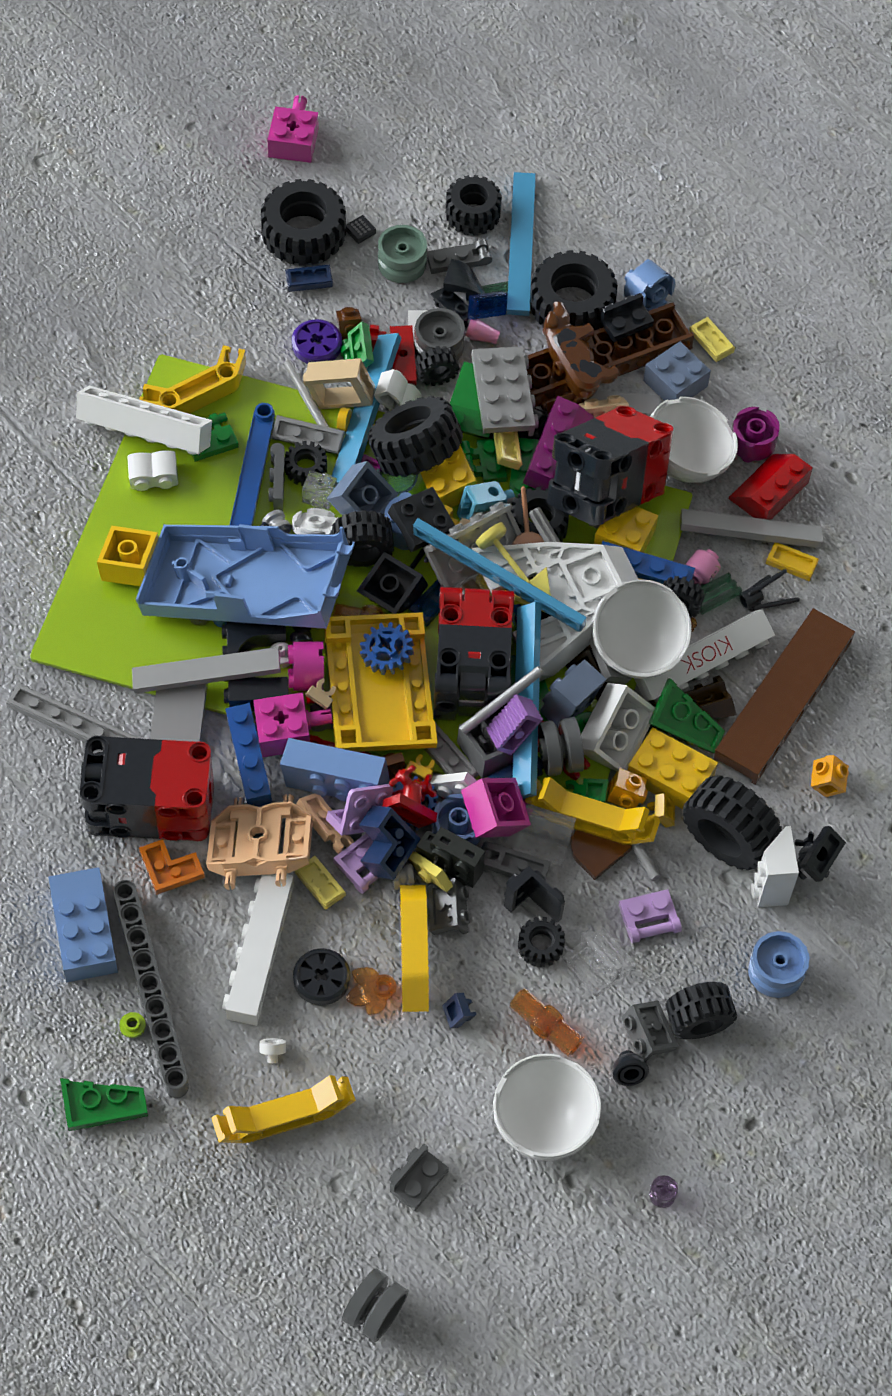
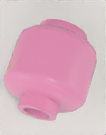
M702 549L696 550L687 561V566L695 568L693 576L695 584H709L721 568L718 561L719 557L714 551L710 549L707 551Z

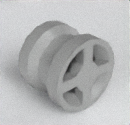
M279 509L271 511L262 520V523L266 522L269 526H278L285 533H289L292 529L291 523L285 520L284 512Z
M411 862L406 863L396 878L392 880L394 891L400 890V885H415Z

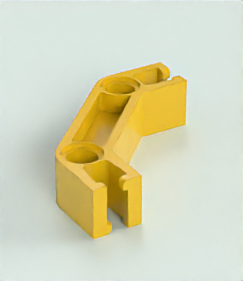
M223 345L217 365L170 388L144 384L143 397L140 396L139 400L191 414L238 389L246 366V352L244 349H239L237 361L233 364L230 363L232 348Z
M551 777L544 778L542 781L543 785L537 779V795L525 799L526 803L552 822L622 844L654 842L661 821L657 816L647 818L650 810L646 807L623 809L575 794L564 789Z
M400 885L402 1011L429 1012L426 885Z
M329 1075L310 1089L250 1107L228 1106L223 1110V1115L226 1116L215 1115L212 1117V1122L220 1143H250L331 1118L355 1102L356 1099L348 1077L342 1076L336 1081L335 1076Z

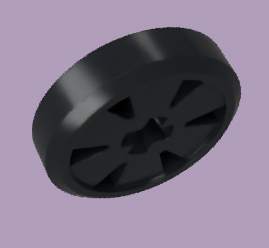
M319 948L308 951L295 964L293 970L295 990L302 999L314 1005H329L340 1000L350 985V968L347 961L339 953L330 949ZM326 973V980H317V974L323 975Z

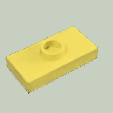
M709 317L690 326L689 332L693 333L694 338L715 362L734 353L735 347Z
M518 431L493 433L497 464L519 470L522 466Z
M412 852L408 860L424 882L427 884L432 882L445 892H448L453 887L452 882L441 868L417 852Z
M316 856L309 859L308 865L295 870V874L325 910L346 896V892Z

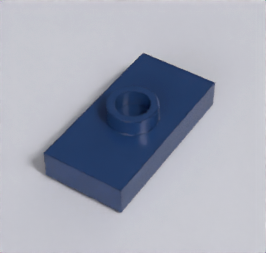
M330 264L285 269L288 292L333 287Z

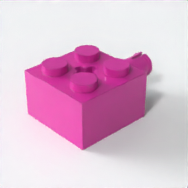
M299 95L295 96L292 109L275 106L267 140L268 157L312 162L319 122L318 112L305 110L307 105L306 97L301 96L299 103Z
M303 692L253 700L262 758L282 755L288 738L310 742L309 730L313 726L333 724L331 708L313 712L306 710Z
M482 778L461 790L476 838L510 837L531 825L528 816L533 813L534 808L526 806L529 804L522 799L516 778Z

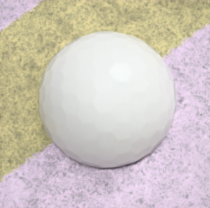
M680 397L675 400L667 399L657 406L650 417L670 424L674 428L667 475L687 483H702L720 476L734 461L738 448L736 433H733L729 427L728 419L709 403L692 397Z
M651 580L628 581L613 588L598 604L593 618L594 644L607 665L622 675L640 679L660 676L670 671L686 653L691 639L690 616L685 604L667 586Z
M537 1054L516 1062L502 1076L495 1090L493 1100L494 1119L501 1136L520 1154L542 1161L559 1160L575 1154L591 1140L599 1124L601 1113L600 1096L594 1080L578 1063L562 1058L560 1055Z

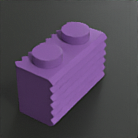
M517 694L508 701L504 709L486 727L496 749L510 755L516 751L543 720L533 701Z

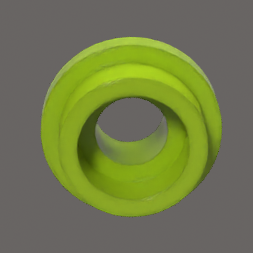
M130 1012L121 1018L119 1028L125 1037L137 1038L144 1033L146 1022L141 1014ZM131 1021L137 1022V1025L135 1027H129L128 1023Z

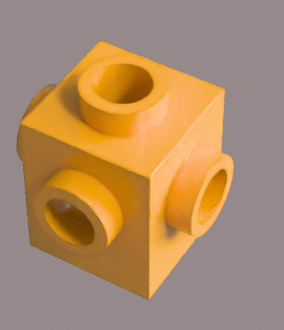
M827 755L824 758L814 760L811 787L824 797L845 793L849 766L835 755Z
M619 768L610 781L607 801L626 809L636 808L639 803L643 804L648 794V790L645 789L647 778Z

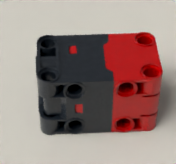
M618 406L614 410L554 436L552 458L556 460L555 477L549 481L547 503L588 524L602 525L610 519L620 516L645 502H649L657 496L663 495L665 493L673 426L636 411L632 407Z
M440 587L437 673H435L433 719L455 720L456 714L458 716H474L511 687L510 662L514 591L492 590V596H490L489 589L465 588V594H462L463 588ZM507 703L503 705L501 708H499L492 715H490L488 718L493 720V718L497 716L502 709H504V706H506Z
M93 736L89 738L85 744L79 790L81 803L85 809L84 818L88 832L95 836H115L119 838L135 837L197 842L205 840L210 833L214 795V778L209 745L201 741ZM96 750H103L102 752L93 753Z

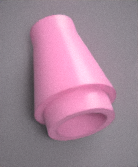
M477 318V320H470L465 336L470 337V340L496 344L500 331Z

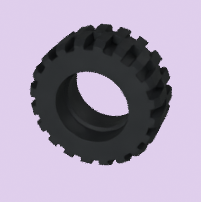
M295 179V182L290 183V181L282 184V187L277 186L272 190V194L269 193L264 199L265 202L261 207L262 239L270 253H275V257L278 259H285L287 263L292 265L294 263H299V266H306V263L315 265L320 260H323V262L328 260L330 254L335 255L339 251V247L343 245L346 236V208L343 205L342 198L337 195L334 189L331 187L327 188L326 184L322 182L318 184L311 179L307 181ZM298 216H310L321 221L317 226L307 229L295 228L286 222Z
M567 250L564 254L562 252L555 253L553 258L549 256L543 260V264L538 265L532 277L530 304L536 321L540 325L544 324L548 313L554 310L553 303L562 302L569 313L571 326H584L590 323L594 331L603 328L600 323L602 309L609 304H615L617 298L618 284L611 268L608 269V264L603 260L599 261V257L593 254L591 256L587 255L584 251L575 253L573 250ZM566 287H576L587 291L592 297L584 301L574 302L559 297L555 292Z
M434 396L417 398V400H410L401 406L394 407L393 410L386 412L382 418H378L375 421V425L370 428L368 435L370 447L383 472L393 477L417 475L422 471H428L432 467L442 464L446 458L449 459L453 452L459 449L463 439V431L451 404L441 397L435 398Z
M712 776L706 778L684 804L683 821L687 825L688 831L694 835V839L701 843L708 853H712L718 860H722L727 865L735 866L740 870L758 868V861L762 860L764 851L782 831L779 818L775 816L773 809L768 807L766 801L762 797L757 796L756 792L751 788L748 789L743 783L736 782L730 777Z

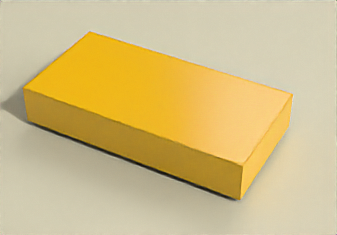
M774 543L765 564L779 570L786 569L787 573L810 581L819 559L786 545Z

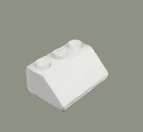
M607 683L581 734L584 755L616 772L619 768L627 770L629 763L638 751L650 727L648 723L655 707L627 685Z
M786 826L764 851L762 860L758 861V872L754 874L755 883L751 884L752 898H756L758 907L785 906L789 904L799 874L791 826Z

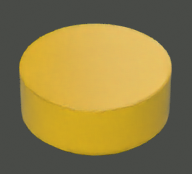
M344 407L340 409L337 418L338 430L347 431L352 416V409Z

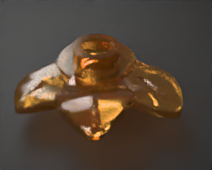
M357 968L352 970V976L358 985L347 994L346 1000L354 1006H365L368 1015H375L385 1009L387 1000L395 995L397 985L391 976L379 975L373 968ZM385 985L388 987V990L381 991L379 987Z

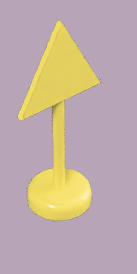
M502 522L489 528L476 540L475 543L480 549H486L495 545L521 579L551 596L547 567L529 580L499 540L507 531ZM514 594L515 601H518L525 605L530 604L526 600Z

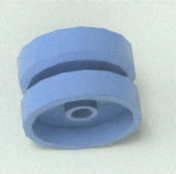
M771 932L761 937L756 943L749 961L748 974L751 983L759 992L769 997L782 998L792 995L800 988L809 967L810 957L807 947L798 937L787 932Z

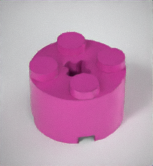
M323 641L293 642V645H288V663L293 664V669H288L289 688H293V691H308L311 686L316 687L317 682L322 678L324 679Z

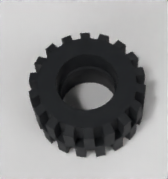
M467 175L464 176V179L458 178L456 183H451L450 189H447L445 213L449 225L455 227L457 232L463 231L465 235L472 233L473 236H478V233L486 234L487 230H493L494 226L499 223L502 195L499 187L495 186L492 180L487 181L488 178L484 176L479 178L478 175H474V177ZM468 204H477L480 206L472 207L468 206Z
M536 487V490L533 491L531 488L526 489L528 518H530V511L537 507L541 508L547 520L550 521L549 523L558 539L563 543V539L567 535L569 514L547 503V488L545 491L541 490V487ZM519 493L518 497L512 501L513 509H511V512L521 533H524L522 495ZM529 521L530 532L540 535L534 523Z
M354 511L342 515L333 523L332 535L339 533V528L343 527L348 544L352 545L355 542L347 564L348 566L368 567L375 565L383 552L392 556V552H394L392 523L384 514L376 513V511Z
M703 982L691 985L672 995L666 1001L667 1003H665L674 1035L680 1039H700L717 1034L731 1026L738 1016L728 985L722 982Z

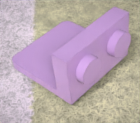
M389 784L351 789L348 792L345 809L328 811L326 820L341 836L365 832L359 826L360 822L372 805L382 806L383 799L392 796L393 787Z

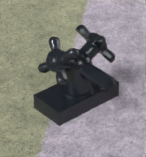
M824 826L816 839L814 838V832L810 831L804 841L800 839L794 841L796 846H803L798 853L799 858L797 859L798 876L800 879L805 880L807 878L801 869L815 882H820L829 876V869L846 844L831 826Z

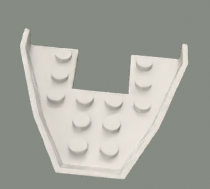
M561 542L503 545L527 578L536 576L547 567L551 596L586 617V624L581 632L576 631L553 616L541 620L540 668L544 674L539 677V682L554 676L590 645L589 640L593 637V618L602 598L620 584L639 580L622 547ZM490 546L486 549L472 548L473 551L518 576L496 546ZM483 576L491 593L492 590L504 589V587ZM517 630L512 633L515 643L517 638Z

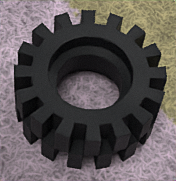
M436 346L434 350L431 347L428 349L429 352L423 351L422 356L418 355L417 360H415L419 378L425 385L430 383L431 386H435L436 383L443 385L442 382L446 381L448 383L450 378L454 379L456 377L455 374H459L460 367L456 354L452 348H447V346H443L442 349H440V346Z
M302 441V445L299 442L295 443V448L290 446L289 452L286 451L285 473L288 475V479L290 481L294 479V484L296 485L301 482V486H305L308 482L309 486L314 485L313 481H316L317 484L321 482V478L324 479L325 473H327V455L325 450H321L319 444L315 447V442L312 441L310 445H307V441ZM309 459L314 461L315 465L310 468H301L297 465V462Z
M674 576V579L669 577L664 581L663 585L673 590L682 603L685 604L690 619L692 616L695 618L700 612L705 597L704 590L700 589L698 583L694 585V580L690 579V581H687V577H682V579H679V576Z
M534 917L533 922L528 920L526 926L523 925L521 927L518 939L519 954L521 957L525 956L524 961L528 963L531 960V965L535 967L537 963H540V967H545V963L551 966L554 960L557 962L560 959V955L563 954L565 945V933L561 931V925L558 924L556 926L553 919L547 922V917H543L542 921H539L538 917ZM538 934H543L550 938L552 944L549 948L540 950L533 946L532 938Z

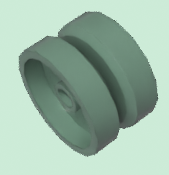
M395 225L381 233L378 240V269L385 278L396 283H409L417 280L424 274L427 267V239L420 230L409 225Z

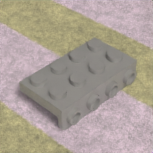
M523 346L472 349L471 356L483 433L527 431L528 436H533L534 430L538 428V416L533 413L535 397L530 395L532 378L531 375H527L526 369L529 367L528 356L524 355Z
M499 502L490 507V512L484 515L481 512L470 517V522L463 526L460 523L449 529L450 533L447 535L472 549L478 547L475 543L476 540L485 531L499 522H502L507 528L505 535L499 540L502 545H512L514 539L521 534V531L511 512V509H513L511 503L503 504V502ZM431 544L423 547L441 587L460 588L472 578L476 581L483 577L480 573Z

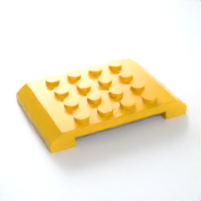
M423 612L330 617L327 629H325L329 686L330 689L332 686L336 687L334 694L330 696L333 699L331 708L335 748L355 752L437 748V733L433 719L424 640ZM389 622H392L394 628L400 624L403 631H409L410 638H412L414 646H412L414 655H408L411 662H403L404 669L395 668V674H392L390 670H386L385 675H382L380 669L375 673L372 672L371 666H365L364 659H362L360 651H362L360 642H366L363 635H371L370 628L379 629V623H382L384 627H388Z

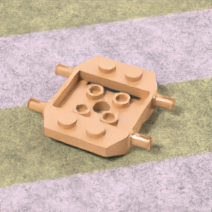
M286 794L283 796V802H274L262 807L244 804L243 798L239 797L238 801L236 797L234 805L226 807L211 821L206 865L209 871L226 877L225 889L230 890V886L231 890L235 889L237 876L276 874V886L281 887L282 884V887L286 885L287 873H291L309 864L313 820L311 814L293 803V795L289 794L287 796ZM282 818H286L283 854H279ZM255 834H264L260 838H253Z

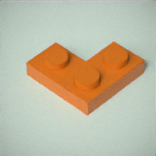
M163 839L139 847V852L156 895L205 878L196 852L171 860Z

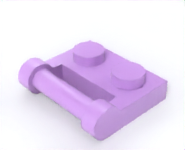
M367 833L333 858V863L345 874L361 894L365 893L369 889L368 886L380 878L375 877L371 872L363 878L358 874L366 868L360 861L373 843V840Z
M668 889L619 901V908L631 943L640 942V939L650 936L682 931L679 917H677ZM668 918L669 921L639 929L635 926Z

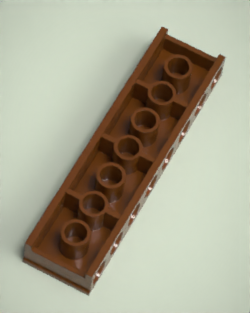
M674 302L648 311L654 319L652 327L619 341L613 342L604 328L595 330V334L592 336L595 348L591 351L593 352L595 362L602 366L607 364L610 368L616 366L620 373L619 376L645 367L647 363L678 342L684 344L689 350L693 349L694 335L692 332L689 333L675 310ZM548 348L527 355L529 367L526 370L527 375H531L532 378L530 395L535 397V407L540 406L546 398L550 399L557 395L562 396L563 393L571 391L563 376L556 373L554 361Z
M813 608L715 749L713 760L720 761L752 779L751 783L756 785L850 647L855 631Z

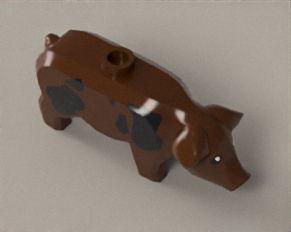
M554 302V310L550 311L546 316L543 328L548 350L554 361V369L558 375L563 376L568 387L577 397L583 399L590 398L597 392L601 384L614 382L620 373L616 366L610 368L607 364L602 366L594 361L591 350L595 348L592 339L595 332L591 324L571 326L570 316L562 302Z

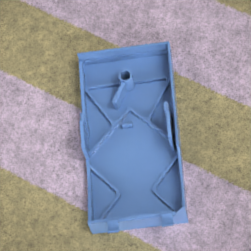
M164 524L138 591L136 602L144 616L327 629L355 542L352 545L348 544L343 527L339 528L340 532L337 534L320 535L288 534L280 530L278 526Z

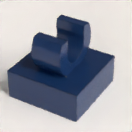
M464 992L455 993L442 1005L450 1029L459 1028L466 1021L472 1020L477 1015L476 1012L470 1011L469 1005L473 1002L471 999H466Z

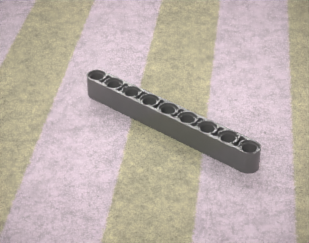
M121 880L115 884L113 889L115 904L164 1087L170 1097L181 1098L189 1089L188 1076L137 888L132 881ZM124 893H130V894H132V895H131L130 897H128V898H121V897H120V896H121L122 894H124ZM134 915L138 917L134 921L126 920L129 916ZM137 938L144 939V941L140 944H135L132 942ZM140 962H150V964L146 967L139 966ZM149 984L157 986L153 990L144 989ZM159 1007L163 1009L159 1014L151 1013V1010ZM161 1031H167L170 1033L165 1038L157 1036V1034ZM167 1055L176 1056L171 1062L163 1060ZM173 1079H181L183 1081L178 1086L170 1084Z

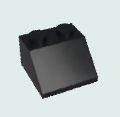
M383 552L357 589V592L390 613L399 614L416 604L428 587V583L422 574Z

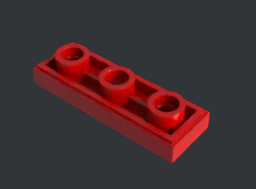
M390 326V334L398 333L402 338L392 370L400 371L409 384L417 385L413 326Z

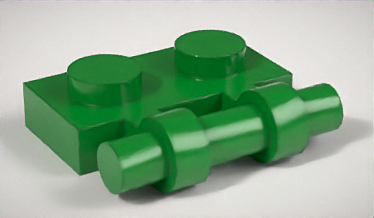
M361 321L348 333V339L342 340L340 352L344 360L361 358L365 368L374 362L369 324Z
M225 412L218 415L213 413L206 418L212 420L213 430H211L210 447L200 454H191L194 462L239 448L238 440L231 425L223 427L220 425V423L228 421Z
M494 438L477 440V448L475 449L470 447L469 441H462L461 448L468 459L475 477H482L483 483L492 481L499 483L507 482L505 466L497 464ZM479 459L480 466H475L473 460Z

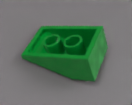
M464 361L450 404L463 433L491 439L493 433H483L473 364Z

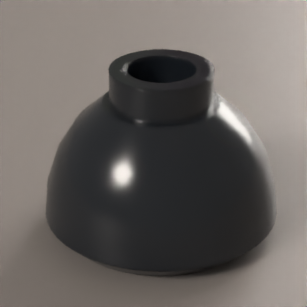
M626 1050L620 1053L613 1065V1079L620 1085L634 1086L647 1078L649 1067L641 1056Z

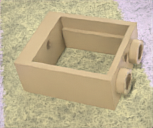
M361 358L308 363L307 370L303 375V382L308 387L311 397L315 400L319 409L372 406L375 385ZM351 382L352 384L350 387L325 388L323 385L325 383Z

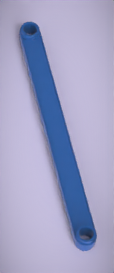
M268 403L258 404L253 413L230 520L231 526H239V524L253 526L275 422V411ZM213 620L214 624L218 627L227 624L226 621Z

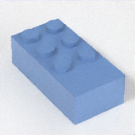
M288 738L280 762L286 787L312 792L313 794L321 795V797L326 795L336 797L346 802L348 792L351 789L389 784L390 781L387 762L384 757Z
M100 867L49 876L66 983L118 973Z

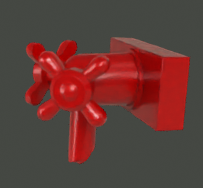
M411 765L408 769L398 770L395 778L389 781L391 787L398 782H401L404 787L394 791L391 797L383 799L382 806L391 807L404 821L417 828H421L437 821V812L421 804L425 799V795L433 798L437 796V793L432 790L430 783L432 779L431 774H427L422 782L419 779L411 780L409 774L416 770V767Z

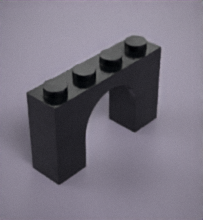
M226 621L227 624L222 625V639H227V646H222L223 655L247 652L258 647H271L278 642L286 643V626L228 621ZM248 677L224 681L228 682V689H224V704L229 703V707L250 703L252 712H255L253 700L289 695L288 677Z

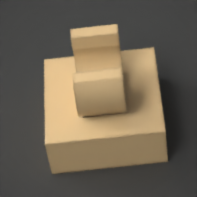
M322 678L317 682L316 687L311 686L305 696L322 708L327 709L333 701L329 696L334 694L336 687L332 686L329 692H324L322 684L325 679Z

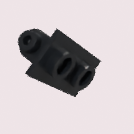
M443 288L430 294L434 298L433 301L436 307L449 309L457 313L464 321L465 329L469 326L468 319L476 316V313L454 292L443 291Z

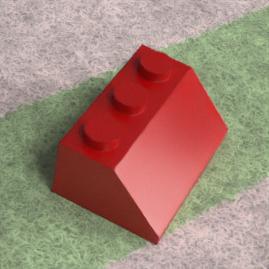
M772 454L729 496V500L753 518L772 520L809 483L813 467L795 454Z

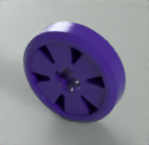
M322 319L305 321L292 334V350L295 356L306 364L309 362L333 361L340 354L342 335L339 329L329 321Z

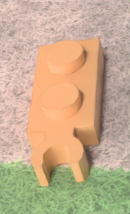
M314 793L298 800L296 805L311 814L313 828L324 842L331 840L333 843L332 847L338 854L342 852L344 846L347 848L354 843L350 836H341L326 820L327 812L332 811V809L321 795Z

